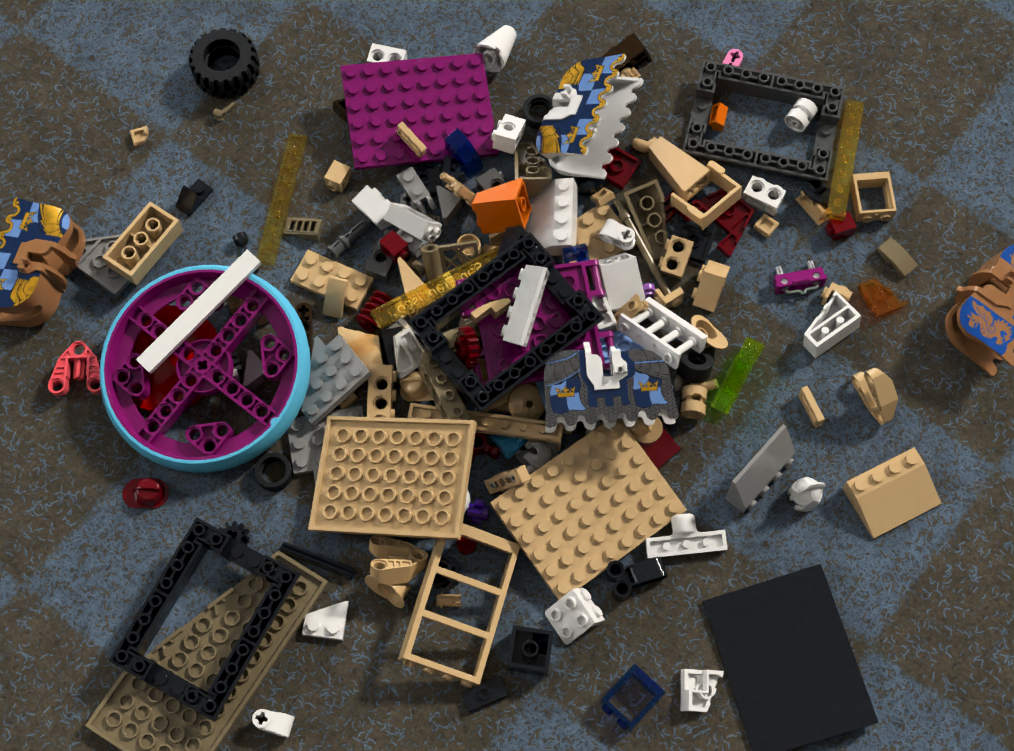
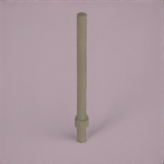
M621 199L615 200L614 204L620 213L621 221L625 222L627 227L634 230L635 242L666 296L671 293V290L636 229L629 210H626Z

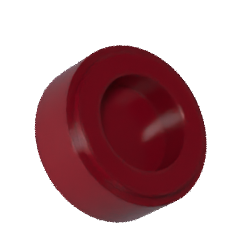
M462 536L461 540H457V549L461 554L470 555L476 550L477 544L475 541Z

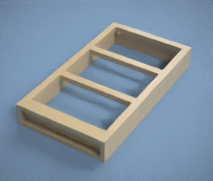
M463 523L462 537L509 554L500 586L497 588L439 567L446 539H436L398 660L403 661V665L415 668V666L423 668L422 672L431 675L438 673L442 675L441 678L444 680L453 681L455 679L461 682L460 685L472 688V686L480 685L520 546L515 542ZM435 574L496 595L486 631L425 610ZM422 617L484 639L473 676L411 654Z

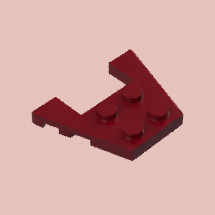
M720 189L708 194L707 197L701 200L692 201L690 205L705 213L728 193ZM742 198L714 220L728 234L717 245V249L728 259L732 256L755 211ZM677 209V213L683 219L689 222L691 221L690 218H688L686 215H684Z

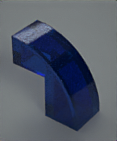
M458 128L444 139L445 149L460 162V171L464 172L465 176L471 179L483 169L477 151Z

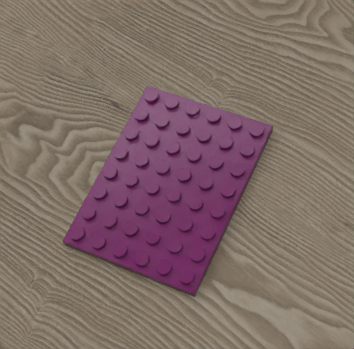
M483 53L340 65L355 170L444 161L445 155H452L453 160L498 156L499 151L493 149V141L491 140L495 127ZM403 122L427 147L426 154L422 158H419L396 133L399 123Z

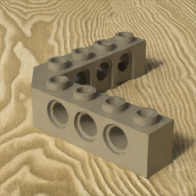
M472 322L442 333L448 340V346L455 355H457V352L454 348V342L458 338L456 334L458 328L473 327V332H476L478 336L479 346L482 347L478 323L475 325ZM424 350L420 359L419 371L442 419L470 420L455 386Z

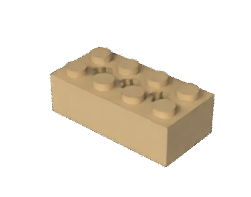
M149 202L102 258L110 269L137 286L183 232L182 225L177 218Z

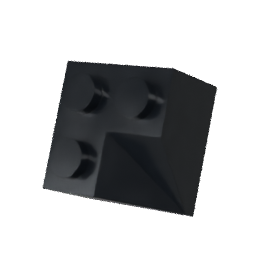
M513 625L507 670L548 677L554 631Z

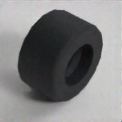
M690 348L681 354L677 373L687 382L703 383L710 377L714 364L713 358L706 351L698 353Z

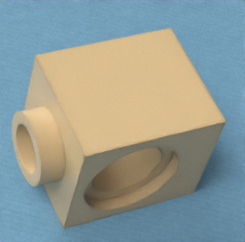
M334 160L324 176L327 188L331 191L343 192L352 177L351 168Z

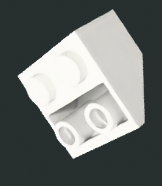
M366 185L352 202L381 230L392 226L391 223L384 220L391 202L385 199L375 187L371 189Z

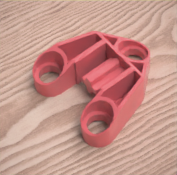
M76 341L72 343L58 358L48 383V389L54 396H63L69 391L72 382V371L74 380L82 381V379H85V368L88 390L93 395L102 394L101 388L91 389L93 385L100 383V361L84 342ZM77 347H84L82 354H75ZM63 385L61 390H53L56 386Z

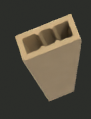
M660 136L649 145V160L675 193L687 202L710 182V169Z

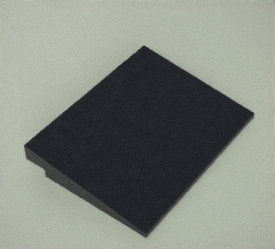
M821 564L702 601L752 751H790L878 723Z

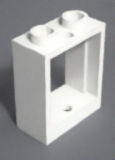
M391 202L384 217V220L420 240L435 241L441 234V223L405 204Z

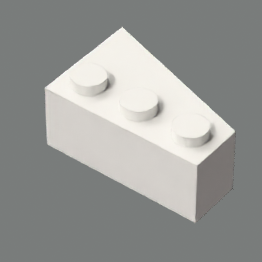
M835 291L830 301L823 307L820 315L815 318L805 332L803 346L814 358H817L860 327L861 315Z

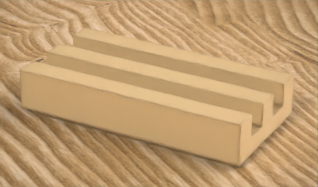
M403 122L399 123L396 133L419 158H422L426 154L427 147Z
M808 386L802 387L798 394L813 426L815 428L822 426L825 420Z

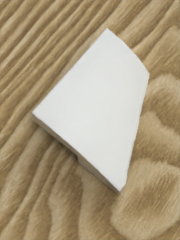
M681 669L680 711L707 712L710 706V699L717 690L715 686L718 682V677H723V671Z

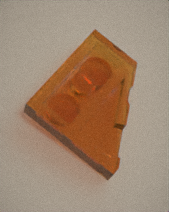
M875 278L863 282L857 287L876 319L902 309L908 304L906 300L901 301L895 297L891 289L884 287Z

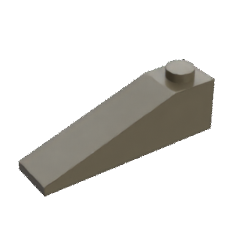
M655 179L622 193L620 198L626 210H629L632 216L631 219L652 258L657 260L661 256L664 257L667 250H664L668 235L666 232L664 194L658 180Z

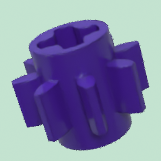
M475 499L474 504H469L467 518H471L472 524L481 525L482 520L487 521L489 506H485L484 500Z

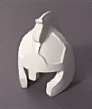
M809 477L795 481L787 492L790 495V501L793 500L798 504L794 506V510L800 512L814 510L822 499L823 490L826 486L825 483L817 482Z

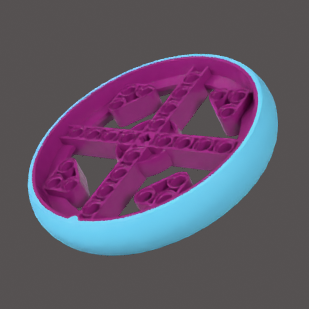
M199 265L165 274L139 290L125 304L113 321L107 333L100 360L99 374L103 402L113 425L123 439L138 453L152 462L174 470L193 473H208L234 468L256 458L274 445L298 415L305 399L310 378L311 360L306 332L290 302L275 287L254 274H251L231 294V296L240 298L245 302L213 340L200 339L190 344L184 341L173 352L178 357L176 372L179 381L147 420L140 414L133 400V397L138 400H145L150 395L149 372L141 364L134 367L136 359L140 354L132 353L139 334L144 330L156 340L160 332L168 327L158 320L155 315L174 301H176V306L184 312L188 308H184V304L190 301L191 305L230 266ZM203 286L202 291L196 293V289ZM224 302L214 312L221 310ZM258 305L257 310L251 311L252 306ZM263 315L271 323L277 337L272 334L265 335L260 343L264 375L272 382L280 381L277 392L269 406L232 378L234 364L231 354ZM151 319V323L145 326L146 321ZM246 319L243 326H238L241 320ZM234 334L232 340L226 341L228 335ZM270 342H275L273 348L267 349ZM217 349H221V353L218 356H214V352ZM194 353V357L187 360L188 355ZM285 353H290L288 359L282 360V356ZM277 368L276 374L270 375L271 369ZM125 375H128L127 380L125 382H122V378ZM223 375L222 381L216 383L217 377ZM196 379V383L193 386H189L190 381ZM142 386L141 392L136 394V389ZM237 386V392L235 394H230L231 389ZM221 391L257 419L252 426L234 436V429L225 422L190 426L185 432V437L191 444L175 441L164 436L197 395L210 396ZM183 394V399L177 402V397ZM248 398H252V403L245 406V401ZM171 409L170 415L164 417L165 411ZM267 409V414L264 417H260V412ZM158 424V429L152 432V427ZM227 428L226 435L220 436L221 430ZM196 432H200L199 438L193 440V435ZM214 443L215 448L208 452V446Z

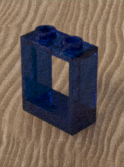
M634 664L601 699V709L607 715L611 716L612 714L618 719L616 723L623 730L626 731L628 729L631 732L661 700L666 692ZM631 677L654 697L632 722L609 702Z

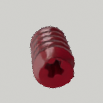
M374 291L373 296L368 299L369 302H366L364 308L360 310V314L355 316L359 325L370 333L374 332L371 326L378 327L375 321H382L379 315H387L384 308L390 310L391 307L388 303L392 304L394 301L389 295L381 291Z

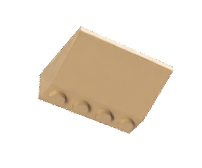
M915 447L847 481L842 488L873 539L942 504L927 467Z

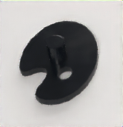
M809 180L807 184L811 188L806 186L802 188L803 193L815 203L831 205L836 200L834 192L825 183Z

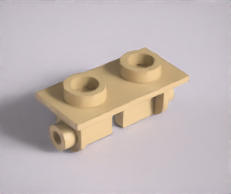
M803 191L795 199L818 226L833 216L825 205L810 200Z
M636 293L614 314L617 327L622 313L632 319L648 309L649 304L647 301H641Z

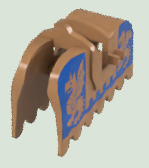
M1010 245L986 261L979 271L974 272L969 278L968 286L957 287L955 290L957 293L955 305L945 317V330L950 342L990 376H994L997 373V367L993 364V359L998 361L1004 360L1011 367L1014 366V245Z

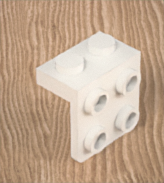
M583 587L572 589L545 611L546 617L566 645L572 643L589 628L600 625L605 621L601 609L593 603L590 593Z

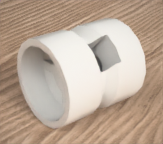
M799 98L784 118L785 123L794 131L803 132L810 123L809 121L818 112V108L809 99Z

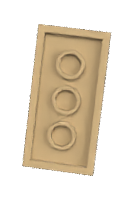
M307 250L290 280L291 283L325 297L330 275L348 280L344 306L358 311L374 282V278Z

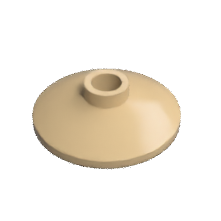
M525 384L516 387L511 392L508 398V410L511 416L535 420L542 416L545 408L537 387ZM528 400L531 401V407L529 408L526 406Z

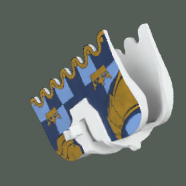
M625 53L583 60L576 63L563 76L558 92L554 94L552 99L553 108L544 116L536 139L539 153L549 159V164L559 174L573 177L606 178L607 172L602 167L613 160V156L608 151L619 145L618 139L614 138V136L625 130L624 124L620 123V121L630 116L631 111L626 106L637 99L636 94L632 93V91L640 88L644 82L642 78L618 77L620 72L615 69V66L625 61Z

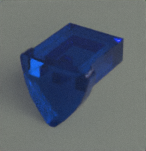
M585 243L562 248L565 264L575 260L577 262L589 260V253Z

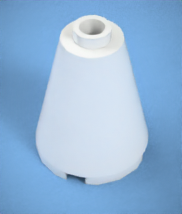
M504 25L475 46L473 54L483 53L485 70L497 73L505 67L517 36L516 31L513 27Z

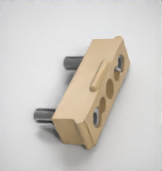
M522 465L495 474L484 480L489 494L507 491L513 486L531 478L529 473L534 471L533 466L529 465L526 467Z

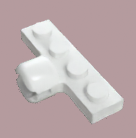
M690 513L678 514L671 518L672 535L645 538L647 559L659 556L668 557L728 550L725 530L698 532L695 516Z

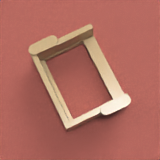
M709 161L706 165L710 169V182L712 181L728 194L707 212L702 213L674 192L671 194V207H675L701 226L702 230L741 198L742 186L724 174L725 169L715 161Z

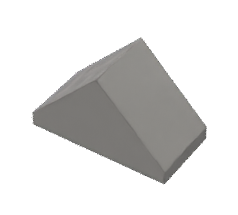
M439 185L436 186L442 220L444 226H448L462 207V201L452 192Z
M248 350L243 386L251 392L268 378L263 373L262 361L252 350Z

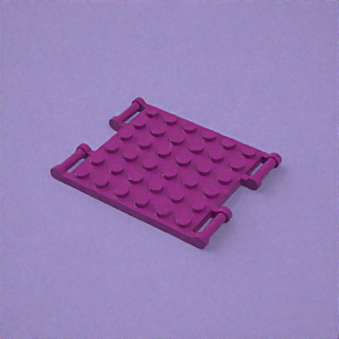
M593 259L554 265L575 291L580 289L592 304V299L606 297L605 290L602 289L598 270L600 266L599 260ZM588 268L591 269L595 288L593 291H590L586 273ZM520 271L475 303V308H469L461 314L462 319H469L472 311L495 300L509 298L511 306H513L515 299L512 297L515 287L519 288L521 280L518 279ZM465 279L457 280L455 282L456 286L463 282ZM546 288L544 289L526 348L503 341L504 336H501L504 324L508 325L509 317H506L508 310L496 319L489 314L478 323L483 347L478 360L480 358L485 359L488 375L487 382L572 319ZM596 325L565 350H583V342H589L591 354L598 355L602 360L603 371H610V364L604 361L600 340H605L609 356V347L614 346L613 331L598 332ZM477 363V367L473 368V371L485 387L487 382H483L480 363ZM546 364L520 384L544 381Z

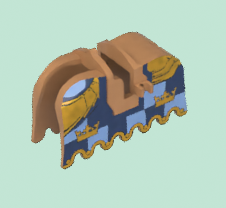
M15 198L12 205L17 209V212L6 216L5 222L10 227L7 230L0 231V241H2L0 246V326L33 327L41 325L55 313L62 293H65L68 286L64 276L71 274L73 269H77L79 260L84 252L86 238L84 231L73 223L71 217L62 209Z

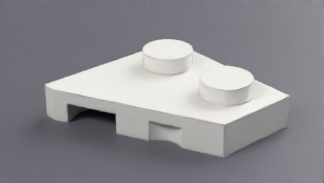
M409 326L393 336L397 376L399 379H402L419 367L420 359L424 352L423 347L419 344Z
M343 601L308 613L305 616L302 635L343 641L349 601Z

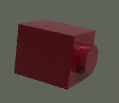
M850 212L830 217L825 226L828 236H831L832 241L853 236L857 228Z
M394 230L390 231L379 241L381 251L395 264L398 263L397 259L399 257L404 260L409 254L408 243Z

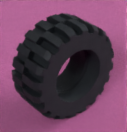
M220 28L217 31L216 29L210 30V33L201 35L202 38H198L194 42L195 46H192L190 49L189 66L194 80L203 92H207L212 97L217 95L218 98H224V96L232 98L236 94L239 96L243 94L244 90L248 91L251 88V83L254 84L256 82V76L260 72V64L255 46L252 44V40L241 31L237 33L235 29L231 28L230 30H226V28ZM222 56H235L239 58L237 64L228 70L216 71L210 68L211 64Z

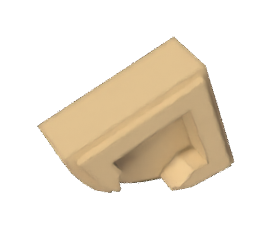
M147 126L130 130L135 148L141 146L147 140L149 134Z

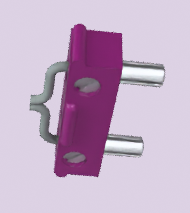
M812 260L807 262L808 270L783 274L781 266L779 268L777 266L775 268L777 275H774L773 281L774 293L777 295L784 293H801V295H806V292L825 286L827 275L824 274L822 267L815 268Z

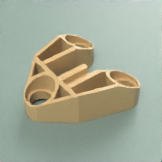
M877 368L852 375V384L880 425H884L892 421L898 402L893 381Z
M374 535L370 537L369 551L379 558L372 560L370 564V575L376 581L386 585L408 583L427 566L428 553L406 541Z

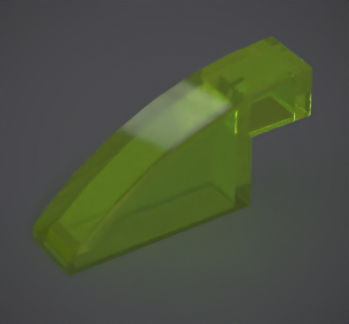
M747 336L739 354H736L711 407L727 415L729 414L756 365L765 344Z

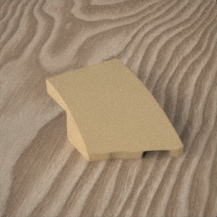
M341 326L338 327V335L343 336L368 369L369 364L384 365L382 359L383 351L378 335L367 334Z

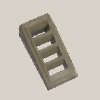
M287 217L283 235L319 241L323 222L321 219ZM291 223H295L293 230H289ZM298 224H301L300 230H297Z

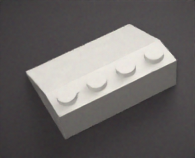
M574 178L554 179L535 198H529L532 211L525 230L528 233L531 232L551 256L576 254L578 187Z
M526 265L525 269L521 268L518 277L521 283L519 288L515 287L512 297L515 299L513 306H509L506 316L509 317L508 325L504 324L501 336H504L503 341L527 347L549 276L548 268Z

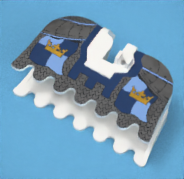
M583 342V350H563L554 354L547 361L544 369L545 432H555L558 423L564 424L565 429L572 432L576 429V424L579 421L583 422L587 430H593L598 420H602L604 426L611 429L619 418L623 420L626 427H633L638 417H641L647 426L653 425L658 416L663 418L664 423L674 424L675 419L679 417V412L673 394L669 368L663 358L653 351L633 349L621 352L620 349L610 346V376L603 377L602 360L598 355L591 354L589 342Z

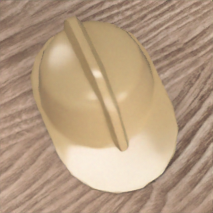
M694 315L691 318V325L708 336L705 348L712 346L717 349H726L728 346L727 339L708 319L701 315Z
M412 371L403 379H400V395L404 400L411 402L433 400L420 372Z
M638 417L633 427H627L634 438L644 444L657 441L663 431L662 422L658 417L651 426L645 425L643 419Z
M367 575L364 578L367 586L375 593L388 599L398 608L404 607L403 599L409 592L410 585L407 583L382 584L371 575Z

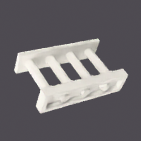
M650 297L645 299L649 304L646 311L632 319L623 313L620 315L617 330L646 350L655 352L663 358L666 364L674 369L678 368L681 354L692 348L698 353L705 349L708 338L706 334ZM645 319H649L654 323L646 329L639 325ZM662 328L669 334L660 339L653 333ZM675 338L683 342L676 349L667 344Z

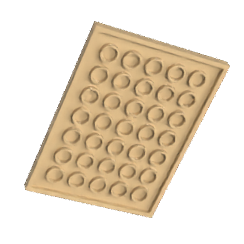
M327 416L308 530L311 532L461 540L477 422L475 420Z
M620 418L617 419L615 426L611 429L606 428L603 423L530 474L531 478L513 486L489 503L557 600L561 599L572 589L581 588L607 569V565L611 561H618L644 542L645 538L651 537L669 524L673 516L682 514L687 510Z

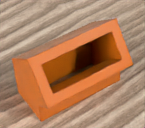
M721 102L712 106L708 125L712 127V130L723 132L728 107Z

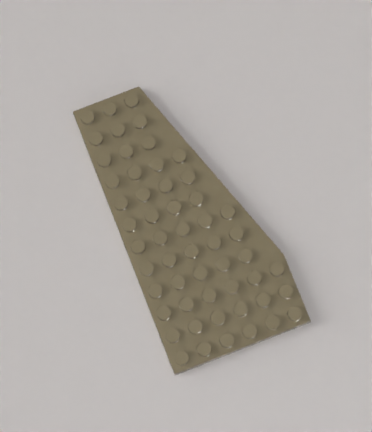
M279 550L271 556V558L299 572L301 575L215 721L129 672L123 671L85 726L122 751H217L329 582ZM253 573L249 574L233 588L231 587L210 603L205 610L182 628H178L155 646V649L145 657L208 692L271 583Z

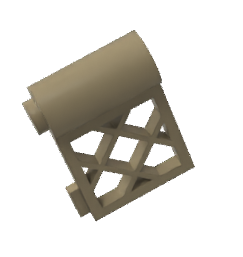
M477 240L439 246L437 244H428L420 249L426 283L434 288L442 285V277L448 274L447 270L451 265L459 269V271L450 276L454 280L461 279L460 275L464 273L469 277L468 271L465 268L470 262L474 265L476 263L480 264ZM467 247H474V252L470 257L462 252ZM453 250L456 254L452 259H449L444 255V251ZM459 255L467 260L462 267L454 262Z

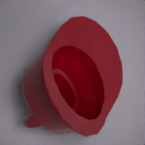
M137 478L126 484L122 497L125 504L132 508H158L168 500L169 488L160 479Z

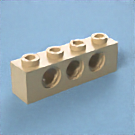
M369 364V371L372 373V376L368 378L367 417L395 418L396 410L392 409L393 401H396V390L393 389V384L397 382V370H394L393 365ZM381 381L388 382V386L384 390L378 389V384ZM380 400L387 401L384 409L377 408V403Z

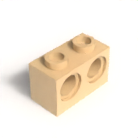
M672 235L671 240L667 239L664 250H667L665 257L661 256L658 267L661 268L660 272L682 280L694 242ZM676 244H681L684 249L681 252H675L673 247ZM671 261L676 262L678 265L674 270L667 268V264Z

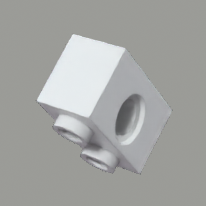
M505 114L503 119L498 121L497 130H493L491 136L493 149L513 154L524 134L526 120Z

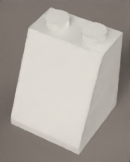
M624 252L599 260L600 266L598 270L602 289L605 290L612 312L618 311L636 293L641 301L646 299L636 256Z

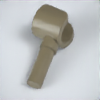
M230 103L223 110L214 109V119L223 121L226 113L235 106V103Z

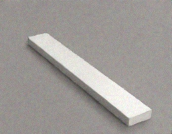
M247 249L136 360L152 374L262 263Z

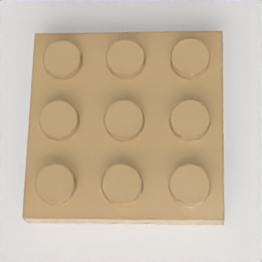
M607 203L601 207L597 205L577 218L576 253L582 261L600 260L627 251L602 241L598 236L607 219H613L624 225Z

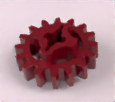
M465 326L458 328L456 333L458 338L454 342L457 357L467 369L475 368L477 363H479L478 357L481 354L478 336L476 332H473V327Z

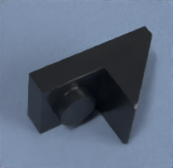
M445 155L443 172L464 184L466 182L465 173L456 172L457 165L453 162L452 155ZM442 180V188H445L448 191H450L448 188L445 187L447 183Z
M197 179L190 188L184 185L175 207L190 217L213 192L212 187L200 179Z

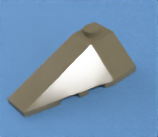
M519 142L514 152L515 180L523 178L528 197L535 198L552 183V169L550 166L547 167L545 159L540 157L539 151L533 142Z

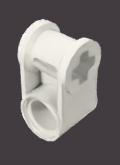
M607 219L598 235L602 241L623 250H630L635 245L634 230L613 219Z
M259 709L254 712L252 721L260 730L289 738L295 717L281 712ZM265 715L268 720L267 722L264 721L261 725L258 718H262Z

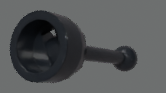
M246 232L236 233L232 237L234 243L238 247H243L244 251H246V245L249 241ZM257 268L253 273H258L259 268Z

